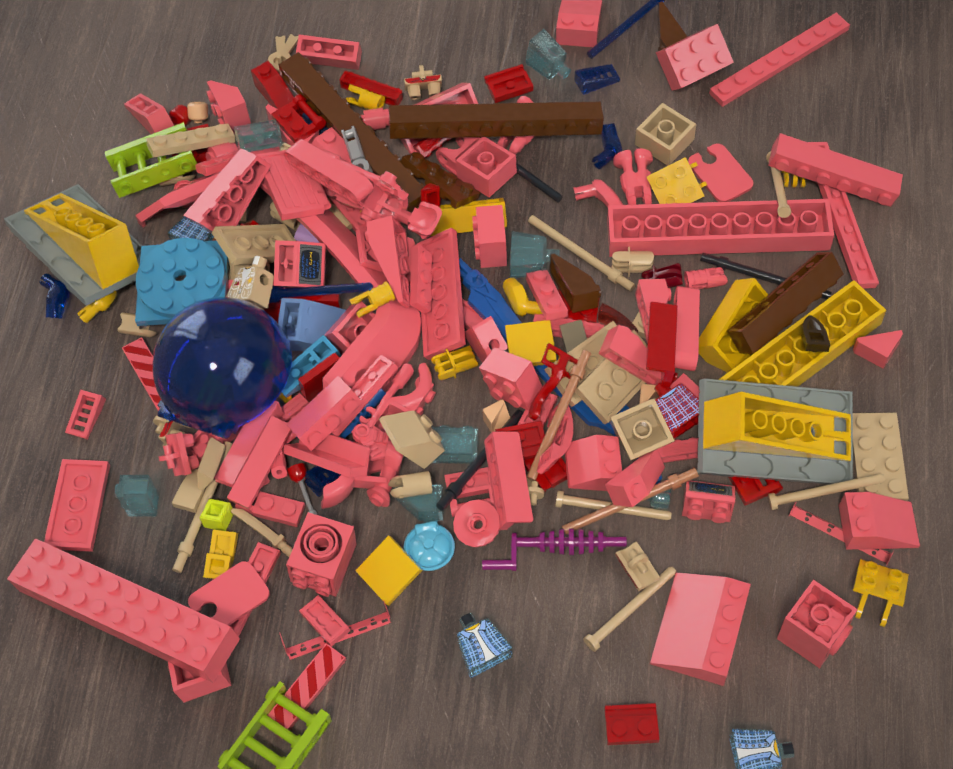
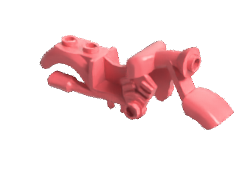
M323 150V152L368 178L374 187L373 192L358 205L351 203L322 185L328 197L336 199L346 207L362 210L360 219L365 222L392 216L399 224L401 222L408 226V230L419 234L422 239L428 238L434 232L442 215L441 208L423 201L420 203L419 208H414L411 213L407 211V197L409 194L396 184L397 177L387 171L381 174V176L342 160L339 155Z
M408 363L404 364L392 379V386L376 409L373 407L366 408V412H369L372 417L366 419L360 416L359 421L361 424L355 426L351 433L356 442L370 447L367 476L349 478L341 475L334 482L325 485L323 488V500L321 501L322 509L341 503L349 496L353 487L368 489L366 492L369 500L378 507H388L390 505L389 493L392 487L388 484L393 477L399 475L403 455L396 451L379 419L382 416L413 410L422 415L423 407L426 403L430 404L436 394L433 391L434 384L432 383L431 372L426 363L419 365V377L416 378L414 384L416 389L412 393L393 397L398 389H403L413 375L414 369ZM380 472L379 477L369 476L372 473Z

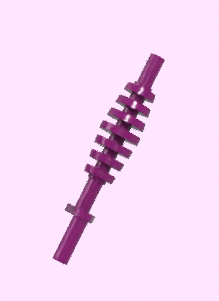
M564 529L559 530V537H555L554 531H549V537H545V532H540V536L517 537V532H512L511 560H482V570L517 571V547L540 548V552H545V547H549L550 553L555 554V547H559V554L564 555V547H569V555H574V547H579V555L584 554V547H589V553H594V547H598V552H603V548L627 547L626 537L603 536V532L599 531L598 537H593V531L588 530V537H584V530L579 529V537H574V529H569V537H564Z

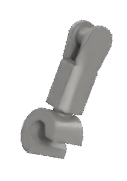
M351 126L352 129L346 131L344 129L341 130L351 163L373 173L368 161L365 160L355 127ZM355 137L354 140L348 142V139Z

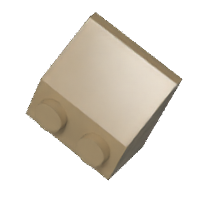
M654 398L610 418V424L630 461L674 442L673 436Z
M413 410L382 416L379 419L396 451L424 469L445 451L440 443L442 441L441 436L432 429L433 423L425 414L421 416Z

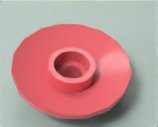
M479 499L469 501L462 505L455 514L453 521L454 532L457 538L467 546L475 548L485 546L492 542L499 532L500 515L496 508L487 501ZM482 521V527L480 529H476V523Z

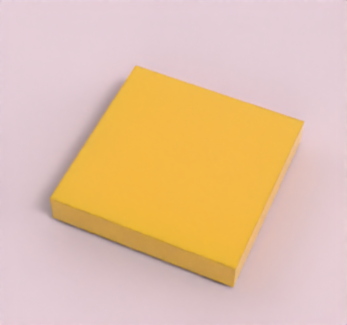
M550 320L505 325L508 352L531 361L533 366L544 365L541 363L545 348L548 343L554 345ZM548 350L546 359L554 363L557 361L556 353Z
M388 535L355 571L382 601L384 600L385 604L390 606L423 570Z

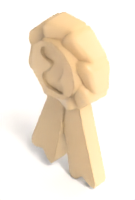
M290 34L287 42L285 35L275 37L277 52L271 54L268 57V61L278 73H280L278 64L291 57L290 53L297 45L299 36Z

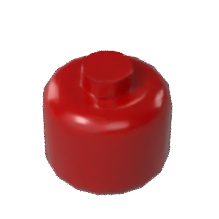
M178 105L169 112V117L174 126L183 122L186 126L191 122L188 118L187 107L184 105Z

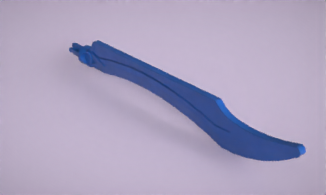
M460 258V276L463 278V285L470 291L467 303L483 320L491 316L504 341L507 343L505 325L520 324L522 322L488 280L477 269L472 270ZM534 366L536 373L547 382L550 377L544 369L548 366ZM556 387L553 391L562 398L563 395ZM583 400L570 407L587 425L599 427L616 436L610 422L603 424ZM625 405L617 414L630 408ZM660 475L656 484H659L661 482L662 475Z

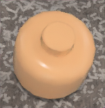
M190 102L188 104V118L194 120V123H202V120L208 118L207 103Z

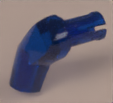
M615 123L603 125L601 136L604 151L592 158V162L597 161L594 163L597 169H602L611 160L613 161L617 153L622 152V145Z
M46 273L40 278L43 281H39L41 286L49 290L46 297V317L62 319L65 305L70 297V291L63 282Z

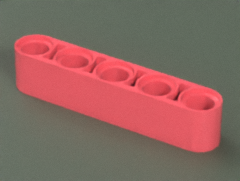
M299 139L284 152L285 159L294 168L355 205H358L374 190L368 178L303 139Z
M677 286L673 305H678L675 368L695 371L699 351L700 289Z

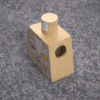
M255 256L252 266L240 267L225 301L241 309L267 308L274 281V275L265 270L267 259Z

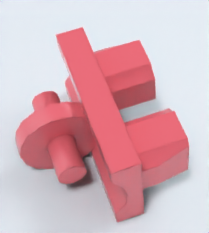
M182 432L165 435L167 445L163 446L165 455L159 456V461L166 460L168 469L173 468L174 476L192 474L191 470L199 467L198 457L196 455L187 456L186 451L187 447L194 446L193 435L182 434Z

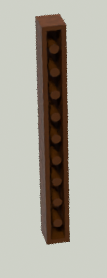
M297 52L278 64L282 79L297 95H303L306 103L313 111L326 120L325 126L328 129L332 127L343 138L341 130L344 129L346 131L352 129L351 126L355 127L365 160L368 161L373 173L381 176V174L387 171L397 177L396 184L409 194L407 197V211L412 213L414 208L418 209L421 203V189L425 185L422 182L419 183L415 179L413 172L401 164L400 158L388 150L385 141L377 138L372 127L366 126L360 114L354 112L347 100L337 94L335 87L325 81L323 74L313 68L311 61ZM355 137L348 139V142L354 140Z
M601 101L389 105L390 139L602 135L604 121Z

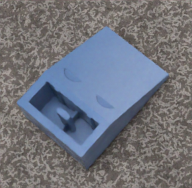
M282 298L276 336L280 350L305 351L322 335H325L346 310L306 299Z

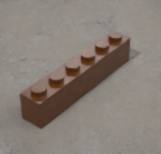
M817 252L728 330L739 353L753 355L768 341L776 338L784 327L791 325L793 319L805 312L813 301L820 299L823 292L837 283V280L844 273L833 252Z

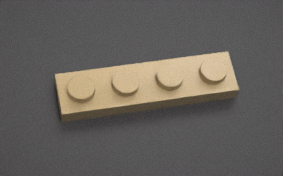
M218 124L212 127L146 138L147 147L154 158L207 148L227 142L234 143L235 135L229 124Z

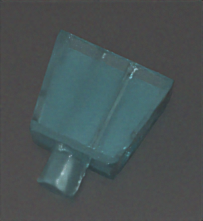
M545 29L529 41L525 61L528 66L547 79L553 78L556 74L565 79L571 72V69L564 64L566 51Z
M512 231L510 278L526 277V273L546 270V262H550V254L555 253L560 257V249H547V238L545 236Z

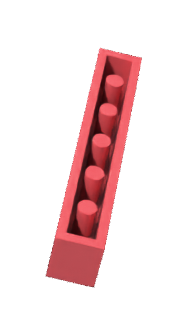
M781 133L772 146L768 165L780 171H785L889 207L892 206L900 195L903 174Z

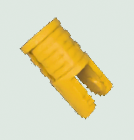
M351 84L349 85L348 90L360 94L359 100L353 97H346L348 103L364 109H376L384 106L385 96L369 92L366 89Z
M385 281L382 285L380 284L370 291L367 290L349 301L351 305H354L368 298L371 305L361 308L356 313L358 318L378 309L379 306L381 307L389 303V301H394L395 296L391 287Z

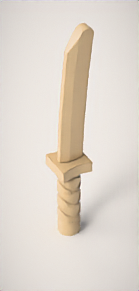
M231 509V513L270 541L273 548H279L288 557L290 556L292 547L285 542V537L282 534L278 536L243 509Z

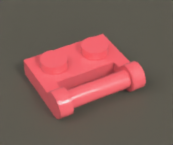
M488 467L480 468L462 488V493L457 499L489 493L490 498L481 500L487 501L494 506ZM463 472L444 475L446 488L451 482H455ZM456 499L450 502L452 517H455L456 512L465 503L457 504Z

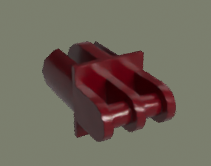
M679 263L659 269L653 265V269L641 273L643 279H665L667 288L683 285L682 268Z

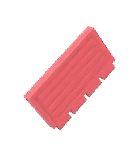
M286 150L255 154L271 165L263 180L282 221L324 214V210L331 208L322 185L290 165L284 157Z

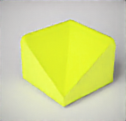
M209 499L200 516L203 526L209 529L226 531L233 517L231 503Z

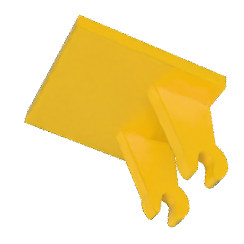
M684 157L647 176L659 204L692 203L705 196L701 188L707 185L706 181L699 184L692 171V168L698 166L697 162L689 165L687 158Z
M860 559L853 591L861 593L855 618H861L868 594L887 600L879 625L885 627L892 604L901 607L904 605L909 574L903 573L898 569H890L878 565L872 561Z

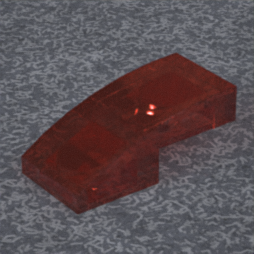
M602 303L598 312V322L608 325L614 321L616 325L628 327L631 331L635 330L638 334V329L627 317Z

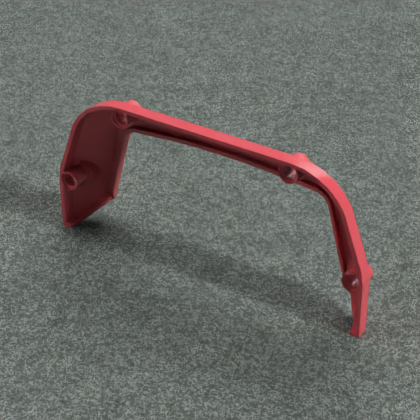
M220 172L190 181H178L174 186V190L135 215L138 223L142 228L145 227L147 220L166 208L180 206L190 208ZM262 180L259 187L270 195L264 180ZM329 209L324 210V214L296 218L320 243L326 244V249L346 270L363 293L367 290L370 291L374 287L376 288L380 284L382 285L385 281L389 284L383 272L360 266L357 237ZM366 253L368 260L376 262L369 253ZM396 296L394 301H389V303L381 307L379 306L376 309L374 318L322 380L323 390L337 376L352 388L376 359L383 355L399 367L381 387L386 393L392 386V379L404 364H408L418 348L422 332L419 310L411 305L409 308H405L398 302Z

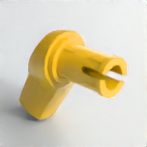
M508 278L503 282L504 292L517 315L523 317L526 314H542L537 302L528 300L529 298H527L523 285L515 278Z
M114 290L111 294L85 306L77 313L80 319L88 323L97 313L106 311L117 295L116 291Z

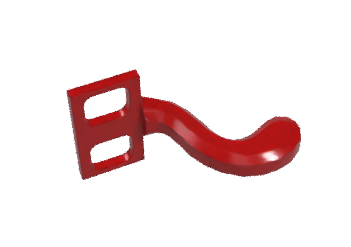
M550 343L545 348L541 363L552 369V375L531 403L528 417L532 420L540 417L544 401L557 387L562 378L567 377L570 379V373L566 371L568 361L574 364L578 362L576 358ZM548 350L558 354L557 364H553L546 359Z

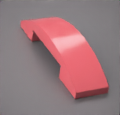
M558 405L552 410L547 427H549ZM569 405L552 445L540 456L537 472L540 474L549 470L565 454L573 438V418Z

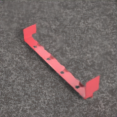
M797 501L795 502L789 516H793L845 542L842 528L795 506ZM859 549L887 564L893 554L884 549H879V551L875 549Z
M386 605L387 612L349 625L348 627H351L350 630L354 632L347 633L338 642L391 623ZM377 621V624L371 625L372 622ZM366 626H367V629H365V630H362V631H359V630H358V629H360V628H363V627H366ZM281 636L282 643L290 660L321 649L326 644L324 639L319 636L286 649ZM320 644V646H318V647H316V648H313V649H312V647H311V646ZM304 647L307 648V649L304 650V651H301V650H300L301 648H304Z

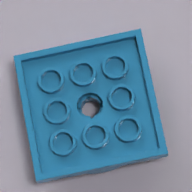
M178 238L168 240L160 245L141 246L140 266L136 274L137 303L135 323L137 326L226 320L227 301L225 299L228 292L229 259L218 242L202 241L194 238ZM186 275L182 281H176L179 276Z

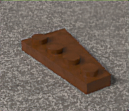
M413 152L402 156L401 164L405 168H409L417 178H424L425 185L432 183L440 186V197L443 200L448 198L451 201L450 206L454 209L479 199L481 192L476 190L472 184L463 182L455 174L440 168L439 164L425 159L422 154Z

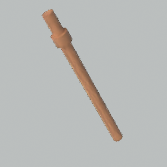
M582 350L577 364L573 365L569 374L571 376L528 472L527 478L530 480H536L540 456L551 446L579 380H582L586 373L585 367L591 355L587 350Z
M693 468L679 475L675 473L667 477L668 480L654 485L650 494L640 502L671 488L673 490L682 487L681 484L699 477L696 469ZM611 504L567 523L562 528L565 534H569V529L576 531L628 507Z

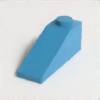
M322 335L271 381L285 397H288L300 390L298 379L333 353H336L339 357L342 355Z

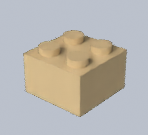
M662 103L636 129L635 145L651 151L653 157L669 166L694 141L696 123Z

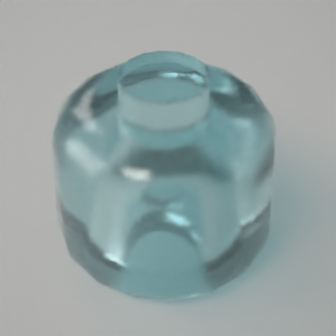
M671 489L647 499V501H650L651 508L668 510Z

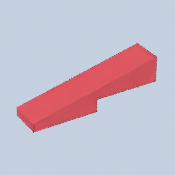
M259 396L214 477L216 482L233 487L271 416L280 419L284 414L278 401Z

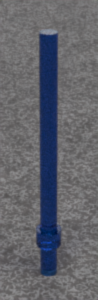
M665 0L648 1L587 52L588 57L594 58L656 5L659 6V2H664Z

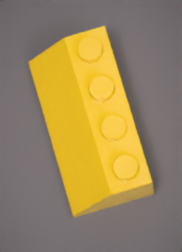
M755 278L734 281L699 337L698 353L707 363L727 373L751 356V354L739 353L728 330L768 296L767 292Z

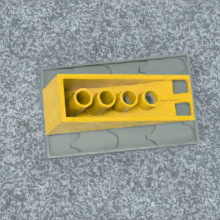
M79 184L4 218L11 232L86 306L95 302V300L97 301L111 294L114 290L116 291L132 283V281H136L142 245L128 232L125 223L113 218Z
M705 378L699 380L698 474L827 485L853 480L852 392Z

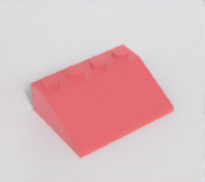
M676 573L650 664L724 686L751 584L728 577Z

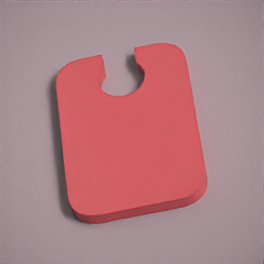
M713 144L707 147L708 153L716 158V161L712 164L703 162L702 156L699 153L692 155L688 159L689 165L697 162L698 166L692 168V171L702 183L706 181L707 185L705 187L718 202H729L750 191L753 187L752 178L722 144Z
M243 561L192 593L188 599V604L191 609L197 612L201 611L202 607L208 603L215 604L217 612L210 618L229 626L264 603L269 598V590L254 567L249 562Z

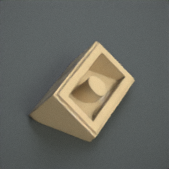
M214 438L209 439L197 471L198 489L201 491L213 481L225 449V445Z

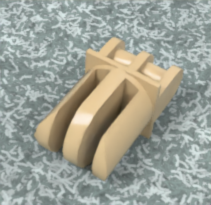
M628 247V251H617L612 255V269L616 268L622 273H628V277H630V273H642L653 269L654 254L651 251H630V247Z

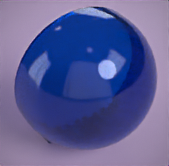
M208 298L197 301L182 309L162 330L153 353V379L161 399L157 405L160 408L158 417L175 421V423L193 427L209 434L212 433V435L228 439L231 433L236 434L240 426L252 421L273 404L288 380L292 365V351L288 337L281 326L262 308L237 298Z

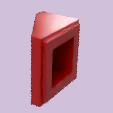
M429 183L421 189V202L424 201L440 207V186Z

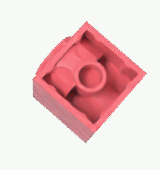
M308 512L286 564L292 584L300 589H314L316 593L325 597H329V595L336 597L357 545L354 526Z
M813 580L785 617L777 639L820 669L829 655L834 656L852 631L853 626L850 624L858 609Z

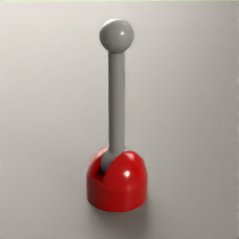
M299 463L287 469L289 478L299 483L309 510L308 512L317 515L304 485L308 475L305 464Z

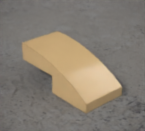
M198 469L191 470L192 474H188L183 480L172 501L173 507L196 513L205 489L202 491L198 489Z

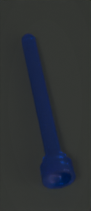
M366 282L287 289L273 285L269 303H280L282 298L365 292L367 290L370 291L373 288V284Z

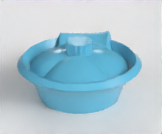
M437 520L416 524L404 541V550L422 570L432 571L445 566L451 560L455 550V543L451 533L445 527L438 525Z

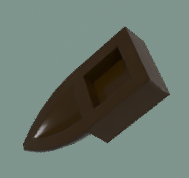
M809 315L804 320L801 335L805 351L829 352L830 341L824 325L818 319Z

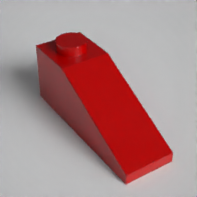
M269 61L251 69L255 87L271 106L279 109L293 100L294 96ZM300 108L296 110L300 116L304 113Z

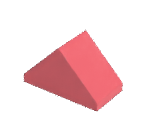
M898 330L859 337L856 339L853 351L856 355L884 368L898 347L903 332Z

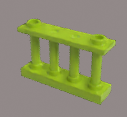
M184 122L105 151V157L112 170L118 172L119 177L110 181L119 198L196 170L195 165L197 162L191 150L178 153L177 156L166 159V155L157 157L158 163L146 166L145 160L153 158L147 147L146 138L188 131ZM134 164L138 165L139 170L127 174L126 167Z
M280 681L276 687L272 686L265 696L266 701L230 750L226 749L222 753L217 767L219 769H251L238 760L245 748L249 747L275 765V769H298L332 722L330 714L320 709L318 714L314 713L312 715L284 696L287 689L284 683ZM276 704H279L307 723L306 726L308 728L302 736L300 734L298 736L267 716ZM262 725L291 744L292 750L287 757L279 756L253 738Z

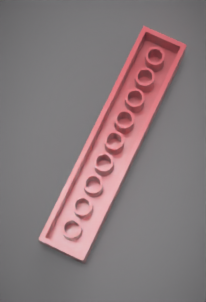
M829 199L787 200V204L791 208V214L786 218H781L778 215L777 209L779 206L777 200L608 205L609 257H612L613 253L617 251H628V247H630V251H651L654 255L830 250L834 238Z
M36 538L7 578L19 592L212 683L216 680L240 640L230 626Z

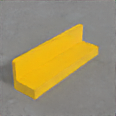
M504 198L473 201L457 209H454L450 204L440 205L439 208H441L442 215L430 236H434L451 227L457 233L473 231L472 216H476V207L502 205L504 227H507Z

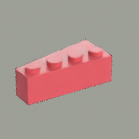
M240 149L183 216L210 233L218 226H237L271 165L258 155Z

